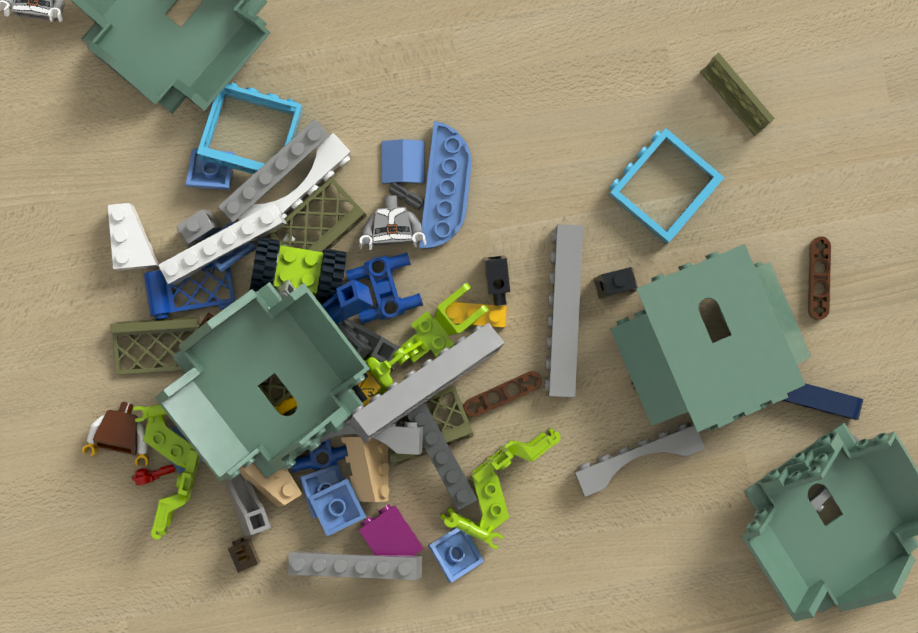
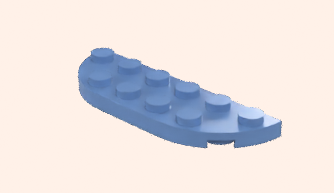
M434 121L422 219V231L426 238V245H424L423 241H420L419 249L438 247L451 240L462 227L467 211L472 167L469 147L455 129Z

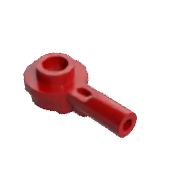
M173 464L153 471L142 468L136 470L131 478L135 481L136 485H144L159 479L162 475L174 473L175 468Z

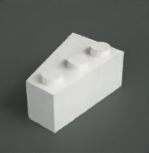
M130 203L108 205L113 269L116 271L158 268L159 262L156 259L135 207Z

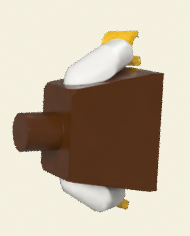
M121 402L119 411L108 410L105 415H101L93 422L87 437L88 444L83 446L82 452L84 454L87 453L88 447L92 449L91 456L97 454L98 448L135 456L136 453H139L135 459V464L138 466L139 458H144L146 461L145 466H147L149 457L145 453L148 452V444L143 441L145 428L141 422H135L138 416L131 414L133 404Z

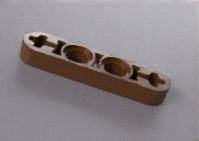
M822 236L812 240L809 252L808 313L815 320L826 318L830 310L831 243L829 239ZM820 241L822 245H825V249L821 250V256L825 255L826 259L814 258V256L819 255V248H815V245ZM816 262L824 263V273L819 274L815 271L814 265ZM816 283L824 285L825 291L822 295L814 292V285ZM813 298H825V301H820V308L824 309L820 316L813 310L818 306V301H813Z
M535 371L527 372L468 399L464 404V410L471 417L479 416L538 389L542 384V378ZM529 375L537 377L536 386L533 387L529 384L525 386L527 391L523 392L522 385L518 380L522 378V382L528 381ZM511 383L516 384L519 388V392L515 396H510L506 391L507 386ZM491 392L499 395V402L495 405H491L487 401V396ZM483 396L484 403L488 408L484 410L483 406H480L475 414L473 411H468L469 402L473 401L477 404L481 402L479 397Z

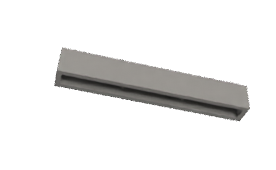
M557 224L556 230L552 229V242H555V251H551V264H554V272H550V285H553V293H549V306H552V315H548L547 324L551 328V336H547L546 348L550 349V358L546 357L545 370H549V379H545L544 391L548 392V396L575 398L583 225Z
M489 323L483 327L481 325L477 326L471 331L470 336L459 338L454 343V347L443 349L433 361L428 359L417 372L414 370L409 372L404 377V381L399 384L395 382L387 388V392L382 396L379 393L369 401L370 404L363 407L361 405L352 412L353 415L349 423L362 440L367 443L496 354L505 342Z

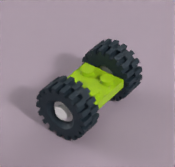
M258 237L249 290L253 289V291L257 292L269 282L273 285V280V287L276 289L283 282L289 280L295 289L305 283L311 293L316 296L318 302L325 303L336 294V288L342 286L347 252L325 248L323 254V252L280 245L279 249L280 240Z

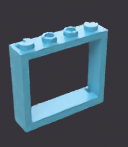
M231 82V84L228 83L213 101L197 155L200 160L254 174L264 163L210 149L226 96L292 114L293 119L285 145L296 136L303 108L301 104L294 102L293 99H287L286 101L279 99V96L275 94H261L254 88L247 87L243 89Z
M665 128L662 133L658 130L650 139L653 143L649 148L644 146L637 154L638 161L635 164L630 162L624 169L623 173L626 175L621 180L616 179L609 187L612 190L609 196L667 245L725 177ZM664 139L712 178L667 232L620 193L621 189Z

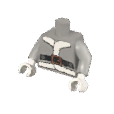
M64 0L0 1V11L4 10V16H9V9H11L19 17L49 20L50 22L57 21L58 17L59 22L63 21Z
M385 196V208L376 209V212L370 215L363 228L362 237L359 242L360 249H362V245L368 244L369 250H372V243L373 245L413 243L414 247H417L416 243L418 241H423L424 245H426V238L423 234L421 223L413 212L407 211L406 207H398L397 196Z

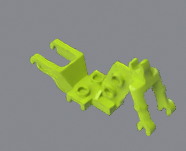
M465 283L438 305L435 318L432 317L429 311H426L411 324L417 333L401 345V348L392 355L394 358L390 362L387 360L379 362L374 357L364 361L370 368L371 374L381 385L374 396L379 393L382 396L387 392V388L393 384V380L390 377L392 366L397 363L401 365L408 359L415 363L430 350L438 357V354L443 349L454 345L448 336L463 333L470 325L489 311L487 306L483 305L459 325H455L450 320L445 311L451 304L463 296L465 292L471 289L468 283Z
M160 404L147 407L140 405L134 407L133 411L141 410L143 412L142 418H136L135 422L145 421L148 418L143 441L177 466L185 468V471L182 475L179 474L176 487L179 488L178 493L167 495L159 500L154 525L151 530V536L159 540L162 538V535L167 534L165 529L171 525L174 510L183 506L191 499V494L195 487L193 486L195 477L199 471L197 468L200 456L187 440L167 427L164 415H167V413Z
M548 428L549 436L541 432L528 443L510 440L505 446H500V450L491 457L485 458L486 461L470 473L482 512L479 523L476 524L470 521L469 518L456 514L452 508L448 507L449 516L440 513V517L445 525L450 528L455 527L465 532L466 535L469 534L488 543L493 549H498V546L492 543V539L494 537L503 539V536L498 532L492 531L509 518L499 478L494 470L499 468L503 470L509 466L511 459L514 457L513 455L531 462L535 461L553 445L559 443L561 439L560 434L552 428Z

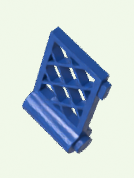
M210 263L201 269L207 275L200 284L188 277L179 288L168 284L161 270L144 273L150 316H155V320L168 318L167 314L217 305H219V309H225L235 302L230 266L226 268V275L220 281L211 274L216 267ZM209 276L219 283L213 293L202 287ZM226 278H227V281H228V286H227L226 284H224V281L226 280ZM188 280L198 286L191 297L181 290ZM221 285L229 290L230 299L221 300L215 296ZM172 287L176 289V292L174 293V295H173ZM200 288L211 295L205 303H199L193 299ZM179 292L189 298L184 306L175 307L174 298ZM213 297L218 300L210 302Z

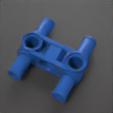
M407 252L390 258L388 256L375 257L372 260L366 261L363 266L346 270L349 282L365 278L371 279L378 304L375 307L358 313L361 324L377 319L383 321L404 315L406 310L423 306L420 293L402 299L398 297L391 274L394 269L411 265ZM377 262L384 264V270L381 273H375L372 269L373 265ZM388 303H394L397 306V310L393 314H387L385 306Z
M328 439L308 453V456L294 459L296 463L291 467L292 471L296 473L309 468L318 470L336 465L338 460L345 459V456L348 455L347 447L344 445L334 448L331 445L330 439ZM320 452L328 454L329 460L326 464H321L318 461L317 457Z

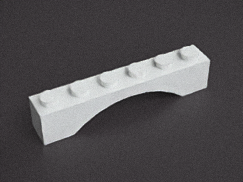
M332 133L317 147L312 169L297 189L279 200L265 204H253L238 220L240 221L272 203L278 206L285 219L287 217L286 214L291 209L295 210L302 204V199L307 195L311 196L319 188L318 185L323 180L326 182L329 178L335 175L333 171L339 166L343 168L351 160L349 157L352 155L351 151Z
M272 203L162 262L158 266L167 283L175 285L229 252L258 239V237L266 236L287 225L278 206Z

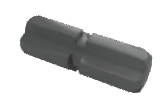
M393 183L389 189L392 195L397 196L401 200L404 199L405 203L417 210L424 203L422 198L412 192L409 193L407 189L397 183Z

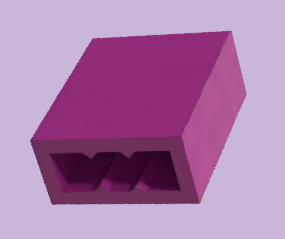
M388 504L379 510V516L374 519L370 516L360 523L362 527L359 531L375 555H416L424 549V546L396 505L391 507Z

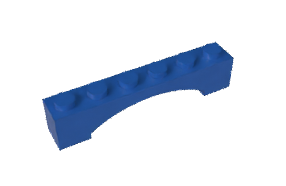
M352 280L336 288V294L321 305L335 324H338L372 307L373 303L368 286Z

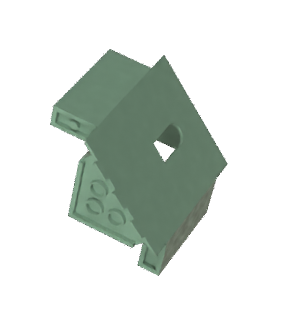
M70 0L95 22L81 38L89 44L87 48L107 66L117 72L125 81L140 91L149 101L155 105L160 103L172 114L186 98L205 111L271 33L265 27L267 23L259 16H256L267 3L266 0H203L182 27H179L166 16L167 12L178 0Z
M745 244L718 254L717 251L705 256L706 260L695 265H691L690 262L678 267V272L666 277L662 273L651 278V283L636 288L644 310L635 313L636 318L632 320L626 317L616 321L618 326L610 329L651 426L689 412L697 432L704 429L711 431L716 427L720 428L734 422V420L743 417V415L747 416L770 405V403L775 404L788 398L787 393L805 386L797 364L811 357L771 262L764 265L762 261L753 264ZM706 298L712 299L717 303L731 335L712 343L699 313V304Z
M269 282L257 292H254L253 289L247 292L179 345L181 350L172 356L184 372V375L154 397L220 482L226 478L232 480L240 473L238 469L242 465L246 468L252 463L256 465L265 478H268L282 468L288 470L296 463L294 459L307 449L312 452L321 445L319 440L331 431L337 433L346 426L344 421L351 416L356 408L364 405L352 390V387L365 379L363 374L370 368L305 283L282 299ZM274 373L297 402L296 412L290 416L281 415L258 387V385Z
M843 422L744 490L756 512L751 522L746 525V530L741 537L795 622L813 618L817 610L823 613L832 606L837 607L840 612L897 599L915 562L911 552L918 548V542L914 537L918 535V469L895 431L888 434L880 433L875 438L869 440L862 439L856 442L845 422ZM814 484H823L827 488L842 513L826 525H824L808 498V491Z

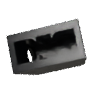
M505 255L485 257L484 265L488 294H493L494 306L506 305V293L510 292L507 258ZM496 279H501L502 284L500 286H495L494 281Z
M632 267L601 274L594 278L599 299L633 291L638 288Z

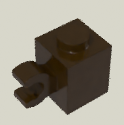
M244 537L231 542L233 546L228 548V551L238 573L260 563L251 539L245 541Z

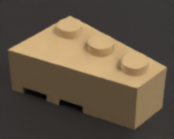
M360 436L341 437L342 443H346L348 455L345 456L346 463H350L352 475L349 476L351 486L359 502L389 501V446L374 438L365 443Z
M254 463L246 468L242 465L238 469L245 480L252 483L260 493L278 508L302 495L291 474L284 468L273 473L268 478L263 476Z

